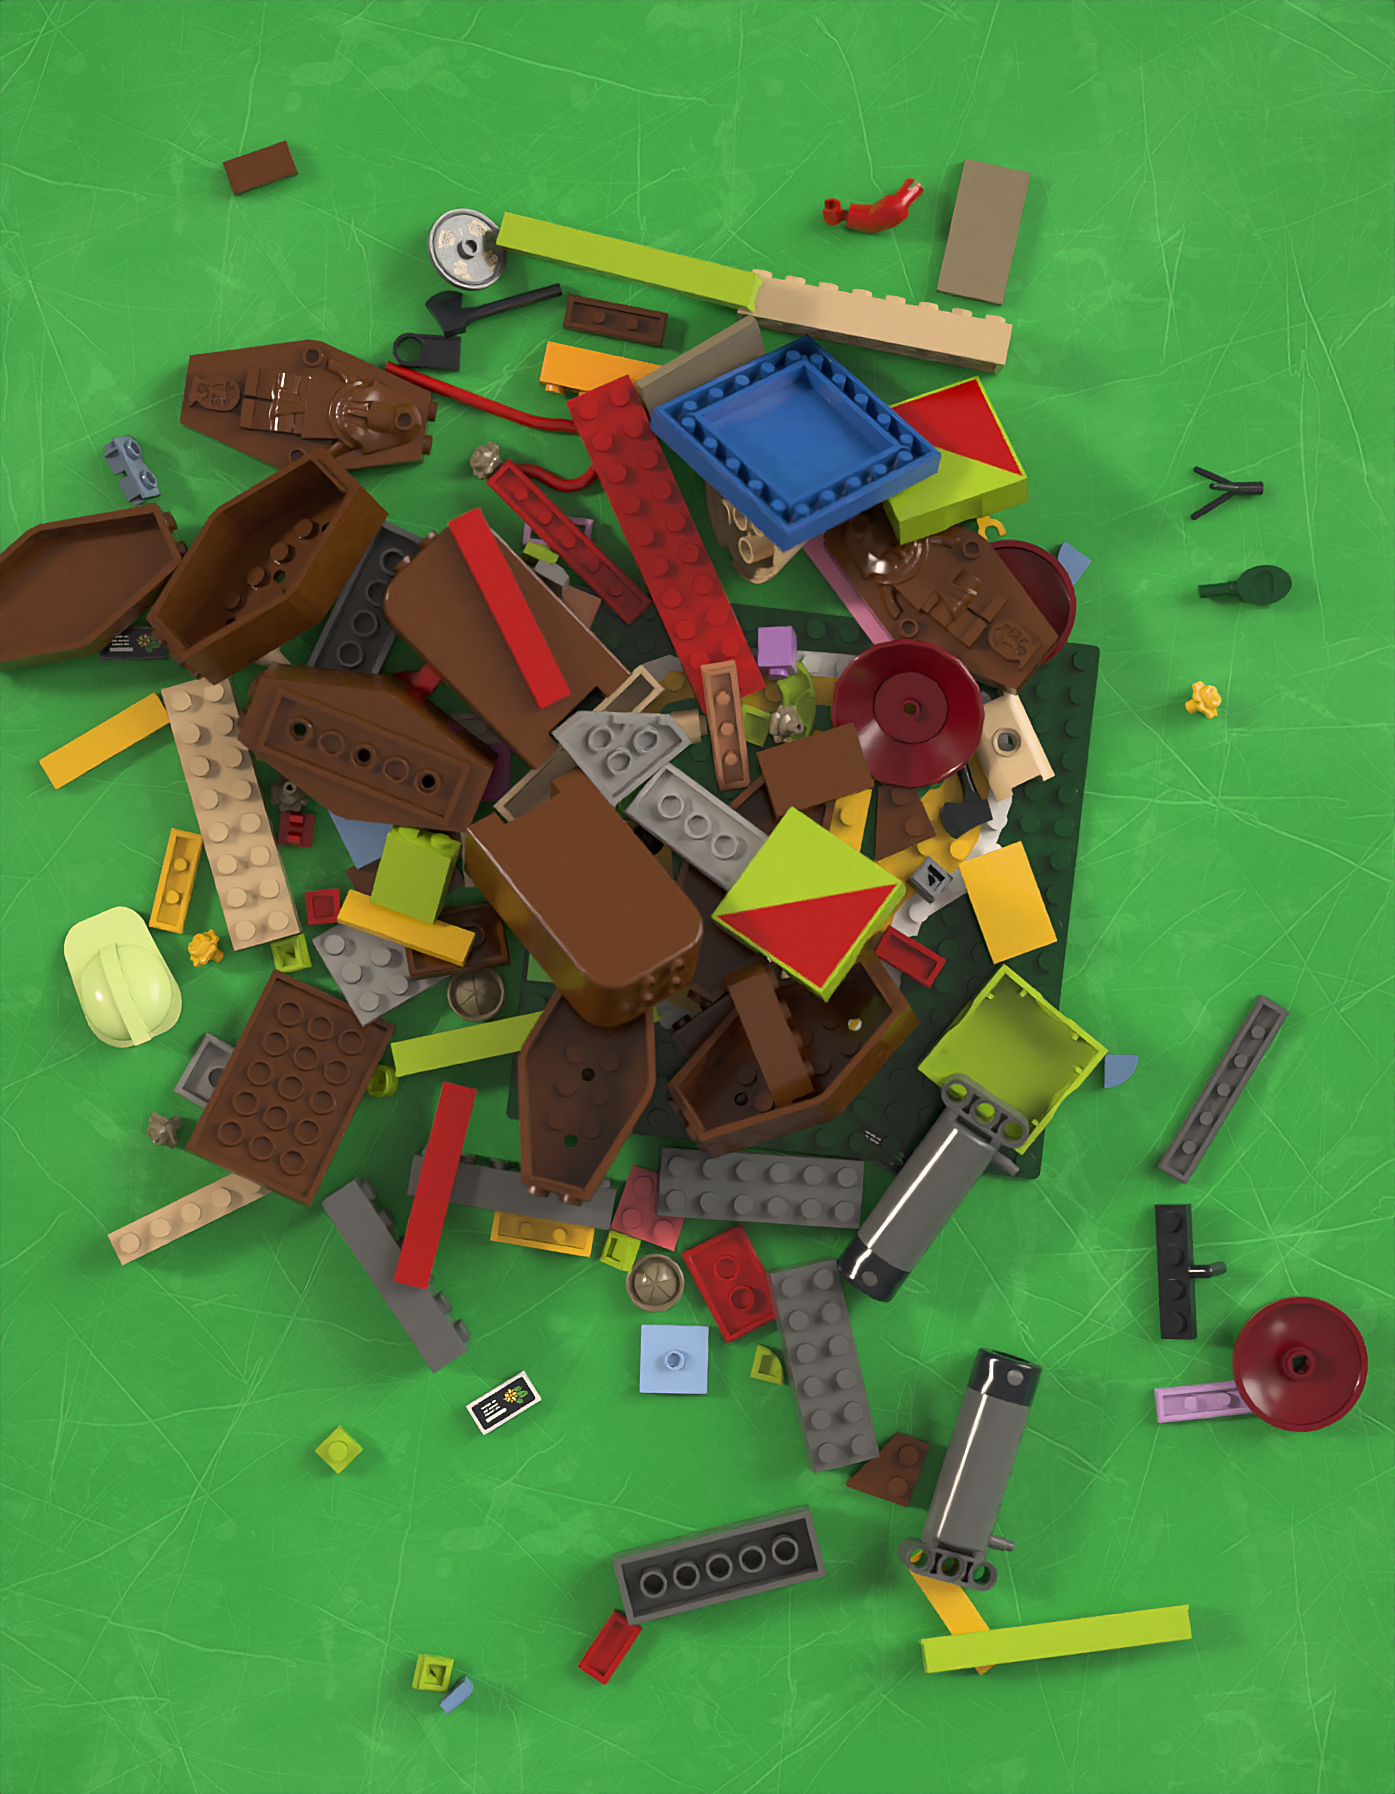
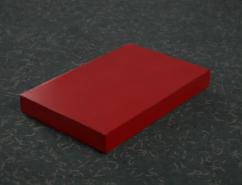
M741 1223L681 1253L727 1344L776 1319L765 1269Z

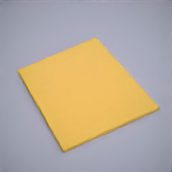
M1021 841L957 864L993 964L1057 941Z

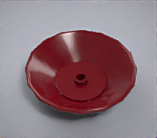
M903 638L877 643L849 662L835 684L830 716L833 728L854 722L872 779L880 784L914 789L940 784L965 767L980 744L985 711L979 685L961 660L936 644ZM905 704H914L916 706V711L908 712L905 708Z

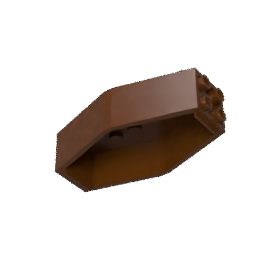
M322 445L219 506L209 516L146 617L148 622L155 628L151 634L164 647L167 646L171 651L169 654L183 668L186 667L196 679L200 681L204 677L213 685L218 684L317 625L330 610L389 513ZM285 573V579L282 582L277 583V578L281 574Z
M272 662L266 671L260 670L257 678L253 679L247 697L252 698V701L249 700L245 709H242L236 723V728L241 729L237 738L240 743L334 815L347 820L466 833L467 828L474 819L499 757L496 751L407 682L392 675ZM297 723H302L306 726L307 732L299 735L295 732L294 726ZM361 749H366L371 753L369 760L364 761L360 759L358 753ZM425 775H431L435 779V784L433 786H426L422 778Z
M873 950L857 956L854 965L827 1002L791 977L778 980L780 988L774 990L778 1001L785 999L792 1018L786 1020L790 1031L797 1029L804 1048L798 1050L802 1058L809 1059L816 1076L810 1079L814 1089L813 1092L776 1107L736 1007L668 1083L666 1088L672 1097L667 1099V1101L684 1125L688 1124L684 1128L702 1153L708 1149L713 1157L717 1158L830 1122L846 1109L917 1027L919 1021L910 1004ZM853 1020H860L862 1023L861 1028L857 1031L849 1028ZM739 1095H747L748 1101L745 1105L739 1106L736 1104V1099Z
M558 988L555 990L521 1046L518 1057L521 1183L524 1186H528V1194L548 1198L549 1192L562 1195L561 1202L581 1207L583 1201L590 1203L653 1098L656 1087L653 1007L626 1023L615 1027H601L586 1021L577 1013ZM586 1068L592 1069L595 1073L591 1081H585L581 1077L582 1071ZM569 1134H573L577 1138V1144L572 1148L564 1144V1138Z

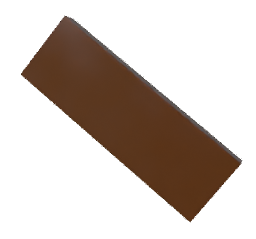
M569 294L563 329L662 348L668 313Z

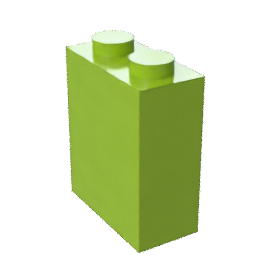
M394 825L386 838L370 902L433 925L443 910L461 843L452 840L445 834L434 833L423 828Z

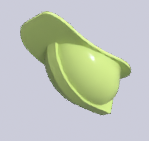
M119 906L83 920L70 929L64 944L65 958L87 1023L100 1040L108 1045L119 1048L137 1046L151 1040L154 1036L168 1031L175 1025L182 1008L180 988L154 942L145 921L138 913L130 908Z

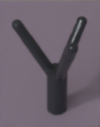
M1195 466L1193 468L1195 473L1216 482L1209 485L1211 490L1228 492L1193 513L1191 519H1198L1233 496L1262 495L1264 490L1263 482H1232Z

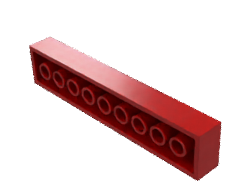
M629 374L566 401V407L702 714H707L701 665L734 660L740 698L765 688V682L655 433L650 429V422Z

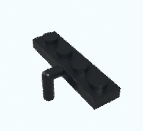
M1191 1203L1155 1204L1161 1339L1192 1340L1197 1338L1195 1278H1211L1223 1275L1227 1267L1221 1261L1207 1265H1194Z

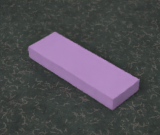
M1234 1380L1154 1388L1158 1423L1253 1413L1240 1397Z

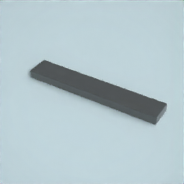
M1258 995L1156 1165L1157 1168L1185 1185L1187 1184L1288 1016L1289 1011L1266 997Z

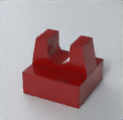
M290 811L281 813L277 844L312 848L316 815Z

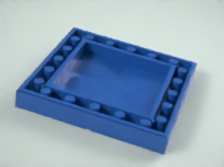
M808 334L653 409L650 429L712 487L716 488L727 501L783 553L937 473L942 455Z

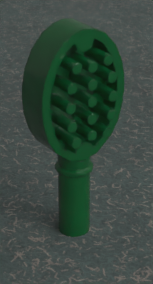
M1260 565L1244 571L1236 581L1198 585L1199 598L1231 597L1232 595H1237L1243 602L1248 604L1269 605L1281 600L1289 593L1292 587V580L1289 574L1280 567Z

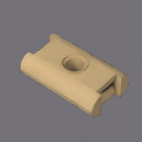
M1002 690L997 691L999 698L983 705L985 711L984 725L980 744L975 750V755L997 802L1012 796L1011 788L1034 777L1037 778L1038 782H1042L1055 776L1018 695L1015 696ZM1000 734H1006L1012 739L1013 746L1009 752L1002 751L998 747L997 740Z

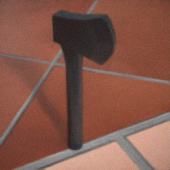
M556 283L483 305L462 308V293L458 291H442L428 299L425 306L439 324L445 338L466 333V327L480 319L562 296L560 284Z
M968 762L963 769L957 772L963 794V803L945 802L941 813L942 825L945 831L955 839L972 828L993 820L988 800L981 798L974 785Z

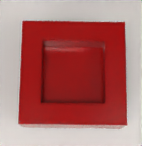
M340 888L305 892L308 925L338 922L337 917L342 908Z

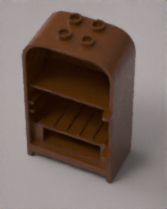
M449 526L438 534L435 530H432L417 545L421 551L414 558L408 554L392 569L396 575L384 589L381 600L383 618L402 641L528 769L536 770L559 747L548 733L592 689L601 698H609L632 673L503 539L489 527L572 693L539 709Z
M579 766L551 780L550 799L514 820L504 824L494 812L467 828L464 871L577 1013L586 1021L601 1027H615L626 1023L680 991L692 981L697 968L703 933L702 918L697 908Z

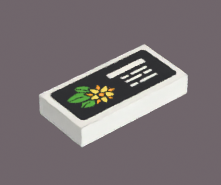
M523 1370L466 1405V1408L483 1435L540 1401L541 1397Z

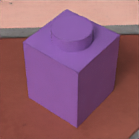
M792 626L758 628V668L762 675L767 676L770 680H784L788 678V675H797V635Z

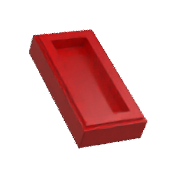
M890 925L887 926L873 949L879 959L928 989L946 962V959Z
M614 1609L577 1667L606 1685L643 1627L638 1624L629 1626L627 1617Z

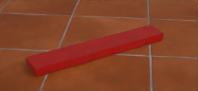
M510 459L485 482L628 626L653 603Z
M479 507L447 522L539 709L572 694Z
M446 1081L443 1083L394 1282L426 1290L428 1288L478 1089Z

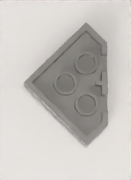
M578 711L552 732L559 743L613 807L692 743L670 714Z
M338 924L311 940L363 1028L450 978V975L410 981L405 946L343 924Z

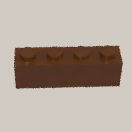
M758 961L724 975L723 978L776 1107L813 1092L814 1089L810 1079L816 1076L809 1059H801L798 1050L804 1048L797 1029L790 1031L786 1020L792 1018L785 999L778 1001L774 990L780 988L773 969L766 971L762 961Z

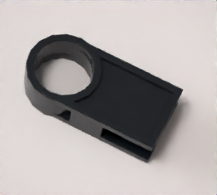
M404 333L394 341L393 355L401 366L409 369L422 368L460 371L462 339L459 336L445 338L443 335ZM405 339H415L422 346V355L415 362H404L397 354L399 344Z

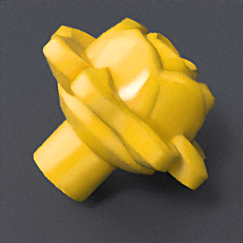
M1202 681L1192 684L1193 697L1185 703L1187 711L1190 714L1199 711L1205 714L1208 719L1218 716L1216 708L1220 706L1221 697L1217 693V689L1214 686L1204 685Z
M211 929L208 932L196 934L193 937V941L189 943L190 960L193 961L195 967L198 968L202 964L205 965L209 960L216 963L222 960L224 952L217 948L219 937L216 936L215 930Z

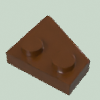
M885 784L877 788L874 856L876 862L936 835L916 788L905 789Z
M897 1431L879 1450L880 1457L867 1460L865 1465L847 1479L846 1486L908 1507L930 1445L929 1442Z

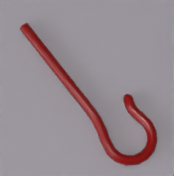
M390 361L387 362L384 371L414 385L532 429L578 434L573 420L546 418L525 413ZM592 463L584 474L574 479L559 478L534 464H516L527 477L534 478L555 491L572 493L584 490L598 478Z

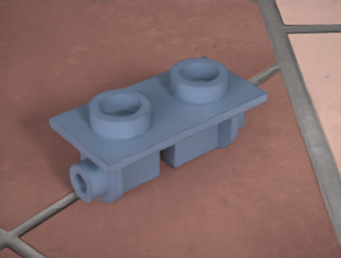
M131 435L112 438L113 441L104 446L106 451L104 456L114 475L126 472L127 476L119 480L118 483L128 503L132 502L134 507L145 503L146 498L160 496L161 493L157 487V479L147 468L142 458L139 444L132 439Z

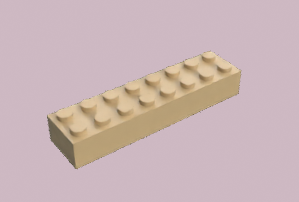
M753 269L752 273L758 274L764 281L762 287H759L755 299V312L737 311L736 322L751 314L757 320L758 327L799 336L808 334L811 338L994 374H999L1005 366L1013 326L1012 324L1005 323L1006 319L1000 316L986 315L985 319L972 317V312L968 310L953 308L952 313L940 311L938 310L939 305L928 302H919V306L905 304L906 299L891 295H887L885 300L873 298L872 292L862 289H852V293L838 291L839 286L835 284L820 282L817 287L805 284V279L795 276H786L785 280L772 278L771 272Z
M229 676L216 685H213L203 677L200 681L196 679L161 689L234 951L303 933L253 752L237 740L241 729L236 728V723L241 709L232 677Z

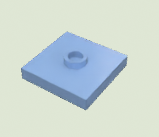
M641 1324L640 1392L707 1394L709 1326Z

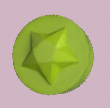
M378 1064L367 1087L368 1093L376 1098L392 1096L396 1092L399 1078L395 1075L396 1070L391 1065Z

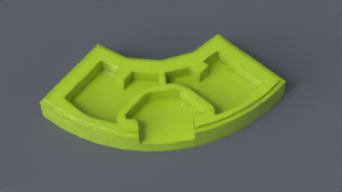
M799 660L797 662V675H788L787 679L774 682L781 693L782 705L786 707L794 705L796 713L800 715L799 721H802L804 725L803 731L800 734L792 736V741L807 737L810 734L816 713L814 684L805 665Z

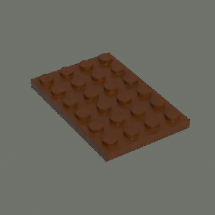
M274 969L185 1147V1151L310 1208L389 1044L396 1025L379 1018L363 1028L347 1002Z

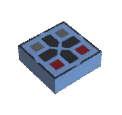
M465 1675L441 1697L439 1705L446 1713H451L472 1693L474 1684Z

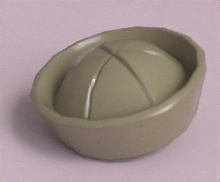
M493 968L453 974L447 989L449 1005L455 1014L466 1021L472 1022L489 1020L495 1016L503 1006L506 995L504 981Z
M649 1254L637 1259L633 1264L631 1272H628L626 1277V1291L631 1301L640 1309L651 1313L664 1312L672 1308L679 1301L684 1290V1275L679 1265L670 1257L661 1254Z

